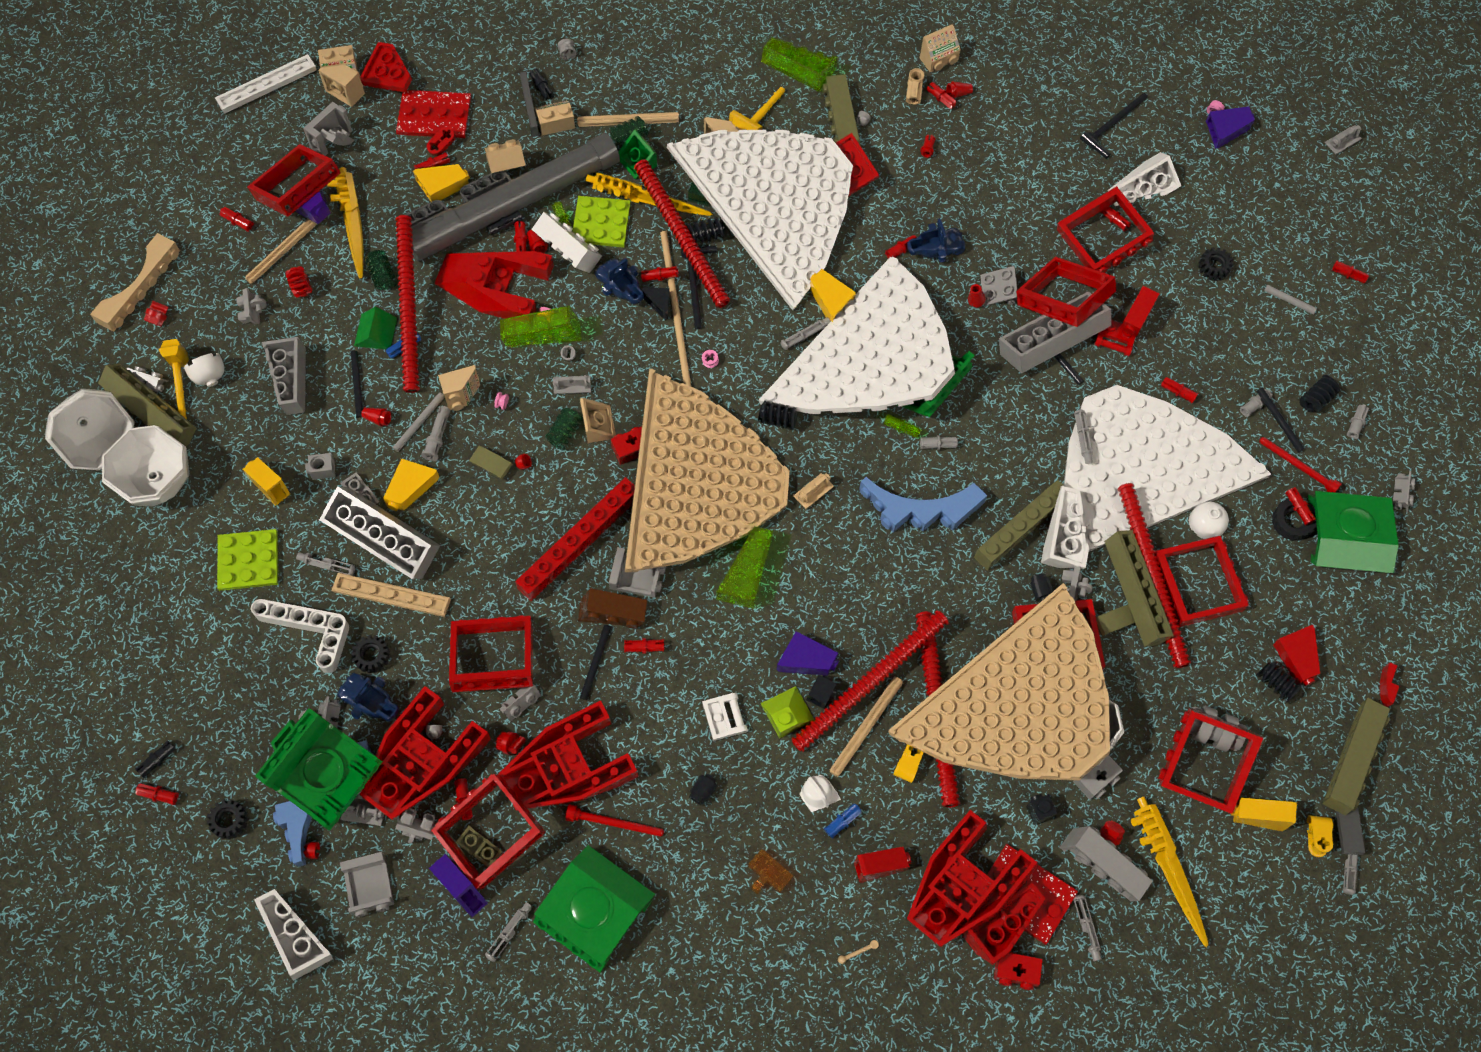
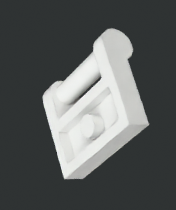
M737 693L702 701L713 741L748 732L737 702L739 699ZM724 703H730L736 723L734 728L730 726Z

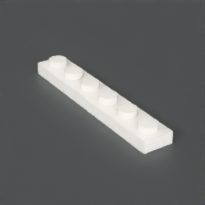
M307 54L215 97L225 114L317 69Z

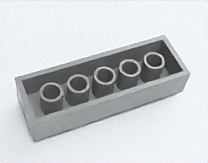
M1088 291L1067 302V304L1079 307L1092 294ZM1103 303L1078 327L1042 315L1000 337V355L1020 373H1024L1110 327L1111 309Z
M337 486L319 519L411 579H422L441 546L349 487Z

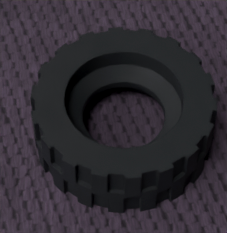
M1288 498L1284 502L1282 501L1272 514L1273 527L1283 538L1290 541H1301L1314 531L1317 526L1316 521L1307 526L1303 523L1299 528L1289 526L1286 523L1285 516L1288 512L1294 511V506ZM1308 503L1309 505L1307 506L1316 518L1314 507Z

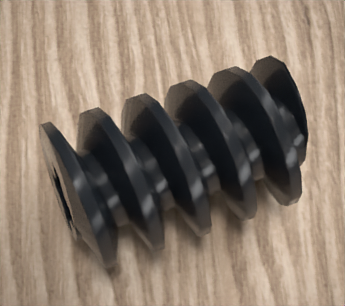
M714 217L713 222L708 218L706 223L702 219L700 224L694 221L693 226L689 222L686 223L690 234L695 239V243H697V238L703 243L704 237L711 241L712 235L715 240H717L718 234L721 235L722 239L725 236L721 217L720 221L718 217Z
M1323 375L1299 399V403L1308 412H1320L1340 392V387L1331 376Z
M764 400L760 408L758 422L762 418V423L766 424L769 419L771 426L776 421L777 427L784 423V428L787 429L791 424V429L794 430L798 413L795 407L789 411L788 405L781 409V403H779L774 408V402L767 406V402Z
M1276 660L1271 663L1268 662L1255 676L1263 675L1262 682L1269 680L1267 687L1275 686L1273 693L1281 691L1282 693L1279 698L1287 697V703L1299 692L1302 684L1294 685L1295 677L1288 680L1290 673L1282 674L1283 666L1275 668L1278 663Z

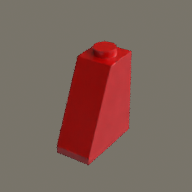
M1143 286L1125 317L1121 329L1127 334L1137 336L1160 293Z
M1310 625L1279 638L1273 645L1292 678H1296V685L1301 683L1304 686H1308L1316 681L1315 677L1320 674L1315 627Z
M904 847L857 855L854 866L859 882L863 883L907 871L910 867L909 864H911L909 852H905Z

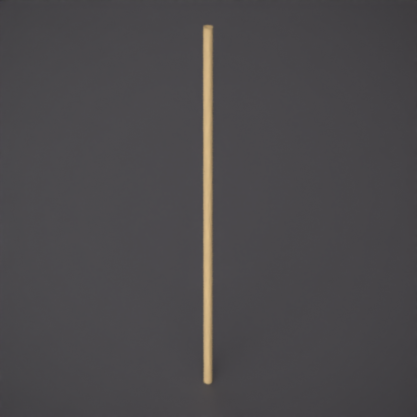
M662 231L660 235L665 267H673L667 231ZM667 278L683 383L691 386L675 279Z

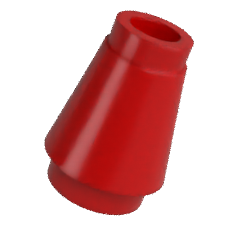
M952 81L947 84L946 90L947 94L952 98H958L972 94L973 86L968 83Z
M532 229L529 230L527 237L531 251L545 253L547 251V242Z
M974 284L970 288L968 303L973 307H981L985 303L986 297L981 286Z
M365 407L362 410V418L381 427L383 425L387 426L391 421V412L385 408Z

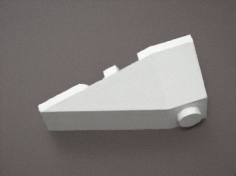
M1160 152L1143 162L1108 191L1117 186L1131 203L1135 202L1136 198L1143 196L1145 199H1150L1152 194L1160 193V196L1167 195L1181 187V183L1170 156Z

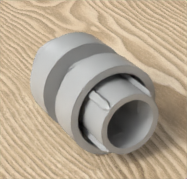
M1206 705L1202 709L1196 706L1191 707L1247 729L1245 725L1239 723V718L1225 714L1223 718L1217 717L1218 711ZM1198 719L1194 720L1190 730L1193 740L1203 744L1208 739L1213 740V747L1227 752L1229 749L1239 751L1246 739Z

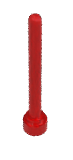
M1260 438V444L1324 485V488L1327 490L1326 492H1336L1342 483L1336 479H1327L1267 438Z
M568 805L566 821L574 822V820L578 821L581 819L659 837L664 835L662 828L581 811L576 805Z

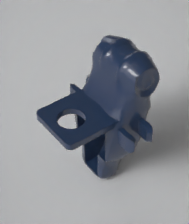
M940 218L937 219V227L935 223L929 224L928 231L921 233L918 238L911 239L907 243V248L911 255H922L927 258L938 257L939 262H945L946 256L950 254L959 255L965 251V241L962 238V233L957 228L945 230Z
M615 258L608 259L605 263L599 265L594 274L604 284L602 292L605 296L613 293L616 297L626 299L633 305L642 301L644 293L639 289V283L636 278L638 268L635 265L627 268L628 260L626 258L622 261Z
M352 673L338 690L337 696L354 708L351 711V715L357 720L364 714L371 718H383L391 722L399 713L398 705L391 702L389 694L383 689L385 680L382 677H377L374 682H371L369 677L365 679L359 674Z

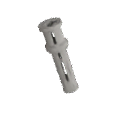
M446 406L439 407L432 432L426 438L427 444L425 450L421 453V456L426 460H438L437 454L439 448L443 445L442 435L451 412Z

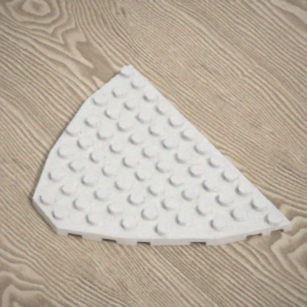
M718 130L699 135L697 138H687L673 144L671 142L667 144V149L789 307L794 310L811 288L810 278L814 273L817 274L821 269H825L844 219L853 168L848 158L832 138H816L814 135L794 134L787 130H739L738 132Z
M890 257L857 292L854 300L848 302L836 315L833 322L831 321L763 394L759 399V403L762 405L763 401L766 400L769 405L771 402H774L775 408L781 403V408L788 405V408L795 407L797 412L821 414V411H832L833 413L862 412V409L880 411L887 409V406L897 404L898 406L913 404V401L925 399V401L932 400L954 376L955 370L946 329L924 285L900 264L897 258Z
M1115 385L1084 398L1081 409L1085 411L1093 451V463L1085 464V459L1081 454L1077 425L1075 423L1068 443L1064 486L1079 490L1081 493L1083 524L1086 527L1085 538L1090 552L1104 546V541L1117 531L1130 530L1131 525H1128L1129 520L1126 519L1127 514L1124 512L1126 509L1123 508L1124 503L1121 502L1122 498L1119 497L1120 492L1117 490L1123 484L1133 483L1135 485L1133 489H1136L1135 494L1138 495L1137 500L1140 501L1139 506L1142 507L1140 511L1143 512L1142 517H1145L1144 522L1147 523L1146 528L1192 510L1203 502L1214 501L1267 479L1271 473L1264 464L1254 459L1226 433L1166 401Z

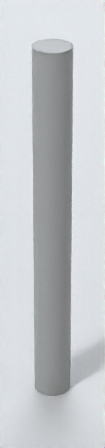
M439 392L396 442L392 447L395 451L399 452L445 398L442 393Z

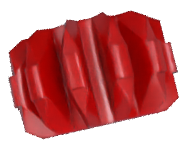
M302 266L293 267L286 271L288 284L296 298L312 293V286Z

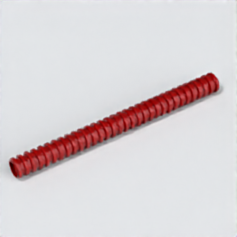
M648 160L638 161L634 166L635 171H637L639 178L642 180L645 188H647L652 200L655 201L654 203L658 210H660L665 222L668 223L667 225L670 227L671 232H673L678 244L681 245L680 247L684 254H686L691 266L694 267V271L697 272L696 274L699 276L700 281H702L707 293L710 294V298L713 299L712 301L715 303L716 308L726 306L730 302V298L727 297V293L722 288L721 283H719L714 271L711 270V266L706 261L705 256H703L698 244L695 243V239L690 234L684 221H682V217L677 212L671 199H669L664 187L661 186L662 184L658 177H656Z
M399 215L395 220L397 227L396 242L398 243V281H400L398 283V290L400 292L399 302L401 303L399 304V308H401L399 312L401 314L400 330H402L400 332L402 336L401 346L403 347L401 348V352H403L401 354L403 358L402 369H404L402 371V379L404 380L403 391L415 393L420 390V387L418 386L419 376L417 375L419 374V370H417L419 365L417 364L418 353H416L418 352V343L416 342L417 331H415L417 330V321L415 320L416 309H414L416 308V299L414 298L415 282H413L415 277L413 271L414 256L412 255L414 253L412 249V217Z
M1126 483L1117 489L1120 492L1119 497L1122 498L1121 502L1124 503L1123 508L1126 509L1124 512L1127 514L1126 519L1129 520L1128 525H1131L1130 530H1133L1174 635L1166 641V644H1169L1168 650L1171 651L1169 654L1173 657L1171 661L1175 663L1173 667L1183 668L1190 665L1191 660H1188L1189 654H1186L1187 649L1184 648L1185 643L1182 642L1184 638L1180 636L1182 632L1179 631L1180 626L1177 625L1178 620L1175 619L1176 614L1173 613L1174 608L1171 607L1172 602L1169 601L1171 598L1167 595L1169 591L1166 590L1165 579H1162L1163 573H1160L1161 568L1158 567L1160 563L1156 561L1158 557L1155 556L1154 545H1151L1152 539H1149L1151 535L1147 533L1149 529L1146 528L1145 517H1142L1143 512L1140 511L1142 507L1139 506L1140 501L1137 500L1136 489H1133L1135 485L1133 483Z
M938 610L935 611V615H930V619L927 618L926 623H921V627L918 626L917 631L913 630L912 635L909 634L907 639L904 638L903 643L900 642L898 647H894V651H890L889 655L884 656L885 659H881L880 663L875 664V668L872 667L871 671H867L866 676L862 675V679H858L856 684L853 683V687H849L847 692L844 691L843 696H839L838 700L833 701V705L830 704L828 709H824V713H819L820 716H816L815 721L811 720L810 725H806L805 729H801L800 734L797 733L795 738L792 737L791 740L800 752H804V748H809L810 743L813 744L815 739L818 740L819 735H823L824 731H828L829 726L832 727L834 722H838V718L841 719L843 714H847V710H852V706L857 705L856 702H861V698L866 697L865 694H870L871 689L874 690L875 686L880 685V681L883 682L885 677H889V673L892 674L894 669L897 670L898 665L901 666L903 661H907V657H911L912 653L917 652L916 649H920L921 645L926 644L925 641H929L930 637H934V633H938L939 629H943L944 624H949L947 617Z
M924 611L916 614V624L921 627V623H926V619H930V615L933 613ZM936 636L930 637L929 641H925L926 644L921 645L920 653L923 654L921 659L923 660L922 665L924 666L923 671L926 678L924 682L927 684L925 689L928 690L926 692L927 696H930L943 685L941 683L942 678L940 677L941 672L939 671L941 667L938 665L940 660L937 659L939 654L937 653L938 648H936ZM936 759L938 763L936 767L939 769L937 774L940 775L938 781L941 782L939 787L942 788L940 793L943 795L941 796V800H943L942 806L946 808L956 807L960 804V801L958 800L959 794H957L958 788H956L957 782L955 781L957 777L954 775L956 770L953 769L955 765Z

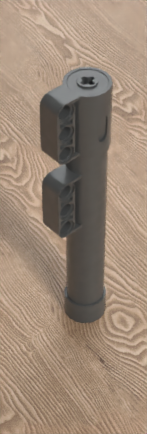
M602 133L588 140L586 144L514 179H511L505 171L490 173L460 189L463 204L457 207L447 208L442 201L435 200L405 214L412 217L413 256L418 262L466 239V236L500 220V218L506 217L517 210L519 211L586 178L587 174L592 175L598 171L602 172L618 164L620 157L613 140L607 133Z

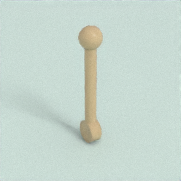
M873 940L868 946L846 956H839L838 962L844 964L846 960L871 948H878L879 943Z

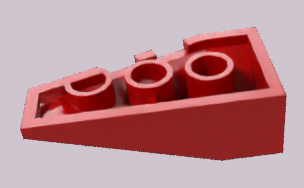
M1031 882L1018 891L996 914L965 932L963 938L978 956L993 965L1010 953L1045 901V897Z

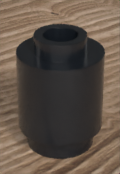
M1045 573L1031 577L1032 582L1030 585L1035 600L1041 602L1053 592L1049 577H1046Z
M707 773L705 776L700 775L690 790L689 798L703 806L704 802H708L717 788L716 779Z

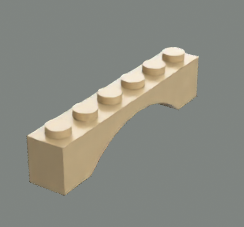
M159 233L154 236L146 246L145 264L136 280L119 294L102 300L90 315L96 323L113 332L116 328L122 326L125 317L134 311L138 301L145 298L147 290L156 284L157 278L161 273L167 271L169 263L178 257L180 250L174 241Z

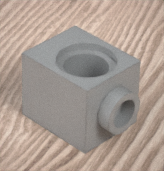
M331 453L308 455V463H305L306 473L310 474L312 480L336 477L335 460ZM324 465L322 468L317 469L318 466Z

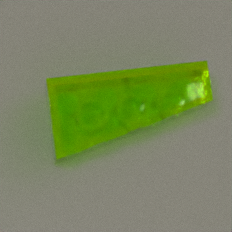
M771 37L763 47L761 62L819 92L822 84H825V77L832 76L835 72L838 57L833 55L832 57L824 56L823 52L817 51V53L808 51L807 47H795L793 43Z
M565 306L501 319L500 338L506 347L582 341L581 324L571 307Z
M754 526L716 592V600L754 609L772 543V530Z

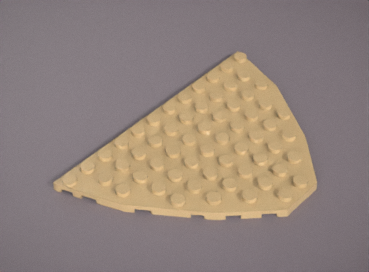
M649 369L625 572H638L639 570L683 564L750 534L785 509L788 500L790 471L777 460V456L768 446L766 447L760 441V437L753 430L747 429L741 424L740 420L726 409L712 402L704 392L684 383H677L667 375L662 376L655 373L656 370Z
M1060 585L889 729V734L898 739V741L904 742L948 764L1019 779L1081 780L1110 754L1109 695L1093 631L1077 608L1073 597L1068 593L1066 585Z

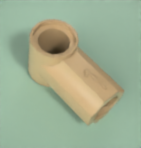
M914 68L909 73L906 102L916 105L921 102L924 72L919 68Z

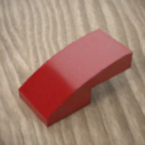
M1391 662L1383 667L1380 678L1381 702L1386 707L1394 703L1399 689L1398 685L1392 683L1397 665Z

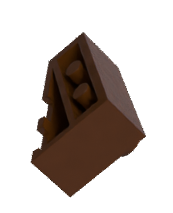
M590 588L581 599L578 621L623 625L635 629L640 627L645 621L647 600Z

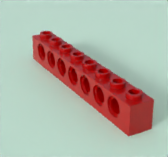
M625 477L515 581L517 589L530 601L538 596L633 505L635 485Z

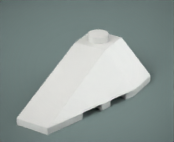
M1061 486L1045 540L1041 563L1057 568H1074L1075 566L1081 567V569L1086 568L1089 547L1085 538L1086 527L1083 524V506L1079 490Z

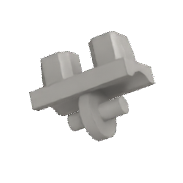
M245 288L242 290L243 295L236 298L237 305L241 309L244 308V311L238 313V320L242 323L260 324L259 313L262 312V309L266 308V300L261 299L260 295L250 293L249 289Z
M1077 566L1074 567V570H1063L1062 582L1071 583L1070 588L1067 587V591L1074 601L1077 600L1079 591V596L1085 597V594L1092 592L1093 588L1092 585L1088 584V578H1083L1081 582V567Z
M410 808L399 815L395 829L403 831L402 835L409 837L408 843L410 844L413 843L414 838L418 840L423 838L432 840L434 834L431 830L436 826L434 824V815L424 814L423 820L415 818L417 811Z

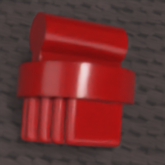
M152 301L150 308L146 309L144 320L162 327L167 319L166 312L168 306Z
M501 732L497 737L496 749L504 754L513 755L525 744L526 739L522 736L519 737L514 732Z
M1111 820L1105 822L1099 832L1101 837L1111 841L1116 846L1121 843L1125 830L1120 824Z

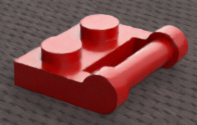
M1111 320V326L1098 333L1094 346H1103L1116 350L1129 357L1136 336L1127 334L1121 329L1122 323ZM1103 337L1125 343L1127 346L1105 340Z

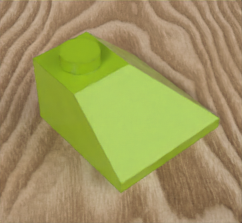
M796 686L761 703L779 738L809 724L811 720L815 721Z

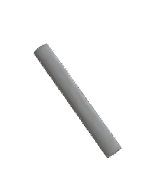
M1268 284L1264 290L1313 315L1317 309Z

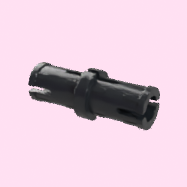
M534 69L535 74L531 70L529 76L534 81L535 88L541 92L545 100L549 99L547 95L553 98L554 93L549 88L547 80L540 74V71Z
M517 210L486 226L490 235L493 236L504 229H510L509 227L514 225L515 222L523 221Z
M167 740L154 753L151 752L149 757L136 767L135 770L145 778L158 765L161 766L162 762L177 749Z

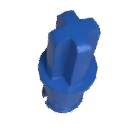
M417 333V335H416L417 341H416V342H419V341H421V337H420L419 334ZM399 338L397 343L386 349V353L391 359L402 353L401 338Z
M854 803L841 815L837 814V818L824 828L825 832L833 839L845 827L848 828V824L861 814L862 811L859 806Z

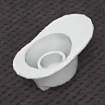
M820 774L818 776H810L799 793L811 812L825 807L828 808L830 804L841 800L829 780Z

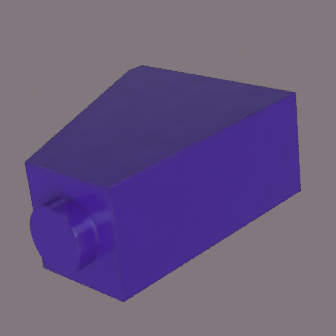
M1249 106L1210 111L1206 123L1215 149L1220 148L1250 130L1255 117Z
M322 189L295 211L316 224H319L331 214Z
M796 631L777 664V671L828 676L831 670L835 671L839 663L837 660L838 653Z
M446 854L429 868L471 918L488 904Z

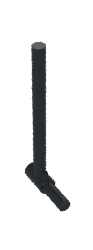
M1142 93L1093 134L1091 132H1084L1080 139L1107 159L1111 153L1099 144L1098 138L1146 100L1147 94Z
M716 246L699 247L703 254L717 253ZM681 249V256L687 259L694 326L695 329H702L696 272Z

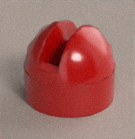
M526 453L519 455L515 459L516 467L521 470L530 468L532 465L530 456Z
M307 843L304 846L306 849L303 851L304 856L310 859H318L319 853L316 854L315 851H320V843Z

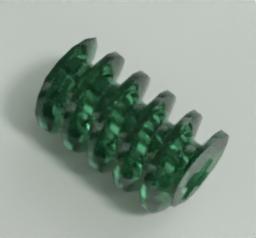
M636 116L634 120L624 121L622 125L617 124L616 128L614 126L610 127V137L616 148H618V143L621 146L624 145V140L629 138L634 129L641 136L643 132L646 136L649 135L645 122L639 116Z
M374 250L368 253L365 257V262L375 288L378 290L394 288L397 285V280L384 250Z
M563 408L557 416V420L553 422V426L550 427L549 432L546 434L547 441L555 448L565 450L566 448L563 444H569L566 438L571 439L573 437L570 432L575 433L577 431L574 426H580L578 420L582 421L583 416L573 409Z

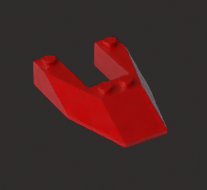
M537 251L446 254L434 284L481 313L531 325L537 311L535 300L506 292L514 272L548 281L554 267L552 255Z
M426 686L423 687L384 734L376 757L383 762L360 793L361 797L391 820L449 783L491 740L489 733L473 721L470 722L446 753L422 736L420 733L444 705L441 697Z
M600 700L546 727L498 775L502 776L526 808L532 809L590 798L637 778L638 771L628 753L592 772L590 771L576 742L611 725L610 717Z
M971 810L968 811L930 857L907 917L910 923L940 948L996 914L1020 890L1037 869L1038 862L1021 849L994 881L968 861L965 855L987 830V822Z

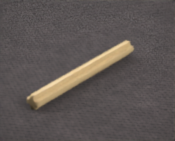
M679 113L579 116L577 124L579 127L675 123L679 122Z
M307 219L249 272L245 279L250 284H253L317 224Z
M898 677L892 679L830 769L834 776H840L902 686L903 681Z

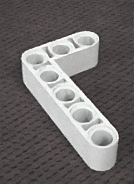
M258 599L253 602L251 611L261 622L323 633L316 663L324 673H332L337 669L349 631V624L343 615L264 599ZM266 608L265 612L259 614L261 609ZM285 612L282 617H278L279 613ZM304 615L302 620L297 621L299 616ZM319 619H324L321 624L316 625ZM337 623H343L340 628H335ZM332 641H337L335 646L329 647ZM331 659L329 665H323L326 660Z

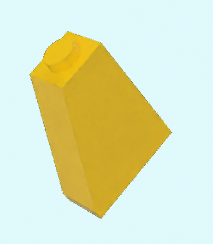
M459 164L413 170L417 183L431 202L435 200L441 201L469 184V174L465 169L462 170Z
M823 269L817 274L814 273L810 278V291L825 317H828L833 322L836 315L848 302L854 300L856 292Z
M258 457L248 462L246 467L243 468L246 476L275 506L290 495L282 479Z
M401 459L383 498L387 507L394 511L407 509L438 481V471Z
M1239 798L1231 815L1234 816L1233 822L1284 831L1296 823L1297 803Z

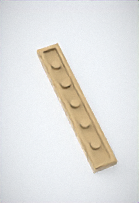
M337 573L332 592L442 617L446 616L451 601L450 597Z

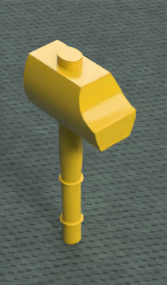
M780 87L774 92V95L751 119L733 110L730 112L729 121L740 130H762L763 126L758 124L759 121L776 101L781 98L785 93V89Z
M177 339L165 340L159 352L173 368L177 412L187 419L181 367H185L188 364V353Z

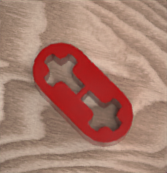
M441 128L428 141L426 147L432 156H439L455 141L456 136L452 128ZM445 133H447V134L450 133V136H451V137H450V138H447V137L445 138L444 134H445ZM432 146H437L439 149L437 151L433 150Z

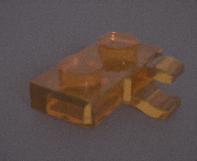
M763 849L748 864V867L760 876L751 886V890L756 894L760 892L766 883L780 893L793 878L789 871Z

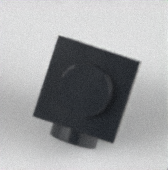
M818 675L806 701L824 709L828 700L832 702L837 693L834 690L836 683L826 675Z
M1038 794L1030 798L1031 801L1027 804L1026 808L1034 825L1056 816L1057 811L1049 794L1045 796Z

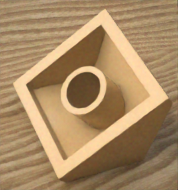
M581 398L580 403L587 442L592 443L612 439L616 433L610 405Z

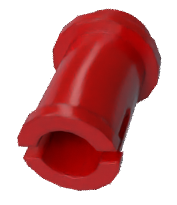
M929 135L925 136L924 145L920 149L923 157L929 158L934 153L933 147L936 138L931 135L930 140H928Z

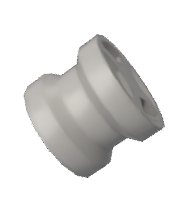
M563 39L558 42L561 59L567 60L576 57L573 40Z

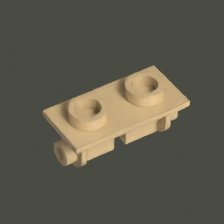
M821 473L793 495V497L807 509L831 490L834 485L829 481L831 478L827 473Z

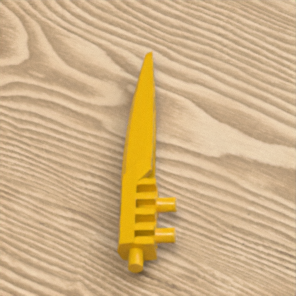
M341 167L339 169L341 174L327 184V187H336L337 194H330V202L338 201L340 211H345L343 219L352 258L360 279L363 277L364 261L360 211L353 175L347 172L345 167Z
M599 172L595 176L587 174L586 181L593 183L592 189L597 188L600 192L608 191L607 194L611 195L614 193L617 197L622 195L625 196L624 199L629 198L632 202L639 203L640 201L655 205V201L652 200L647 189L642 188L640 184ZM669 196L677 211L707 216L713 215L710 211Z
M1145 797L1137 799L1141 808L1134 812V815L1138 817L1132 818L1131 824L1134 827L1143 825L1144 829L1141 831L1143 834L1147 833V836L1140 838L1141 845L1152 844L1151 853L1157 852L1155 859L1158 865L1161 866L1188 921L1203 945L1207 947L1208 940L1191 888L1176 855V846L1156 804L1148 805Z

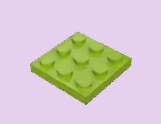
M578 196L573 233L582 235L586 239L584 242L587 244L624 248L630 200Z
M277 529L218 535L217 589L219 591L278 585Z

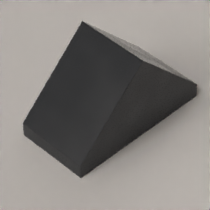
M643 287L641 289L644 293L643 299L666 321L669 316L670 288Z

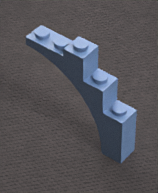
M867 477L861 481L859 488L862 496L866 499L869 498L873 502L874 507L878 511H882L880 517L881 524L892 532L896 531L909 519L915 528L924 531L938 518H940L941 523L946 528L949 527L953 531L981 507L987 498V495L975 483L949 497L935 500H916L892 494L877 486Z
M367 740L358 742L359 745L371 753L370 744ZM291 801L275 805L276 812H273V819L275 824H278L282 829L287 828L285 830V838L287 842H290L291 850H288L289 860L297 867L306 865V857L303 851L305 850L307 831L312 817Z

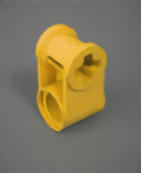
M907 744L893 775L912 783L919 768L918 765L923 752L916 749L917 754L912 756L911 751L914 747Z
M1309 815L1307 817V823H1309V830H1307L1308 848L1313 856L1322 857L1333 848V821L1330 817Z

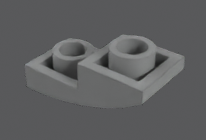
M335 128L330 129L329 132L324 129L320 131L322 137L337 145H350L354 141L349 137L350 133L342 128L340 131Z
M357 472L340 483L342 487H349L372 503H379L376 496L366 486Z

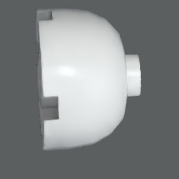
M212 353L200 356L192 360V365L188 366L186 364L184 367L191 381L197 385H207V387L218 384L217 380L224 373V363L219 353H216V356H213Z
M1203 502L1197 505L1189 516L1191 530L1203 539L1222 536L1229 523L1228 514L1224 507L1214 502Z

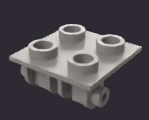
M1015 266L980 275L982 291L986 297L984 305L1003 301L1008 302L1009 305L1015 304L1017 300Z
M360 791L340 819L382 826L384 813L361 797Z

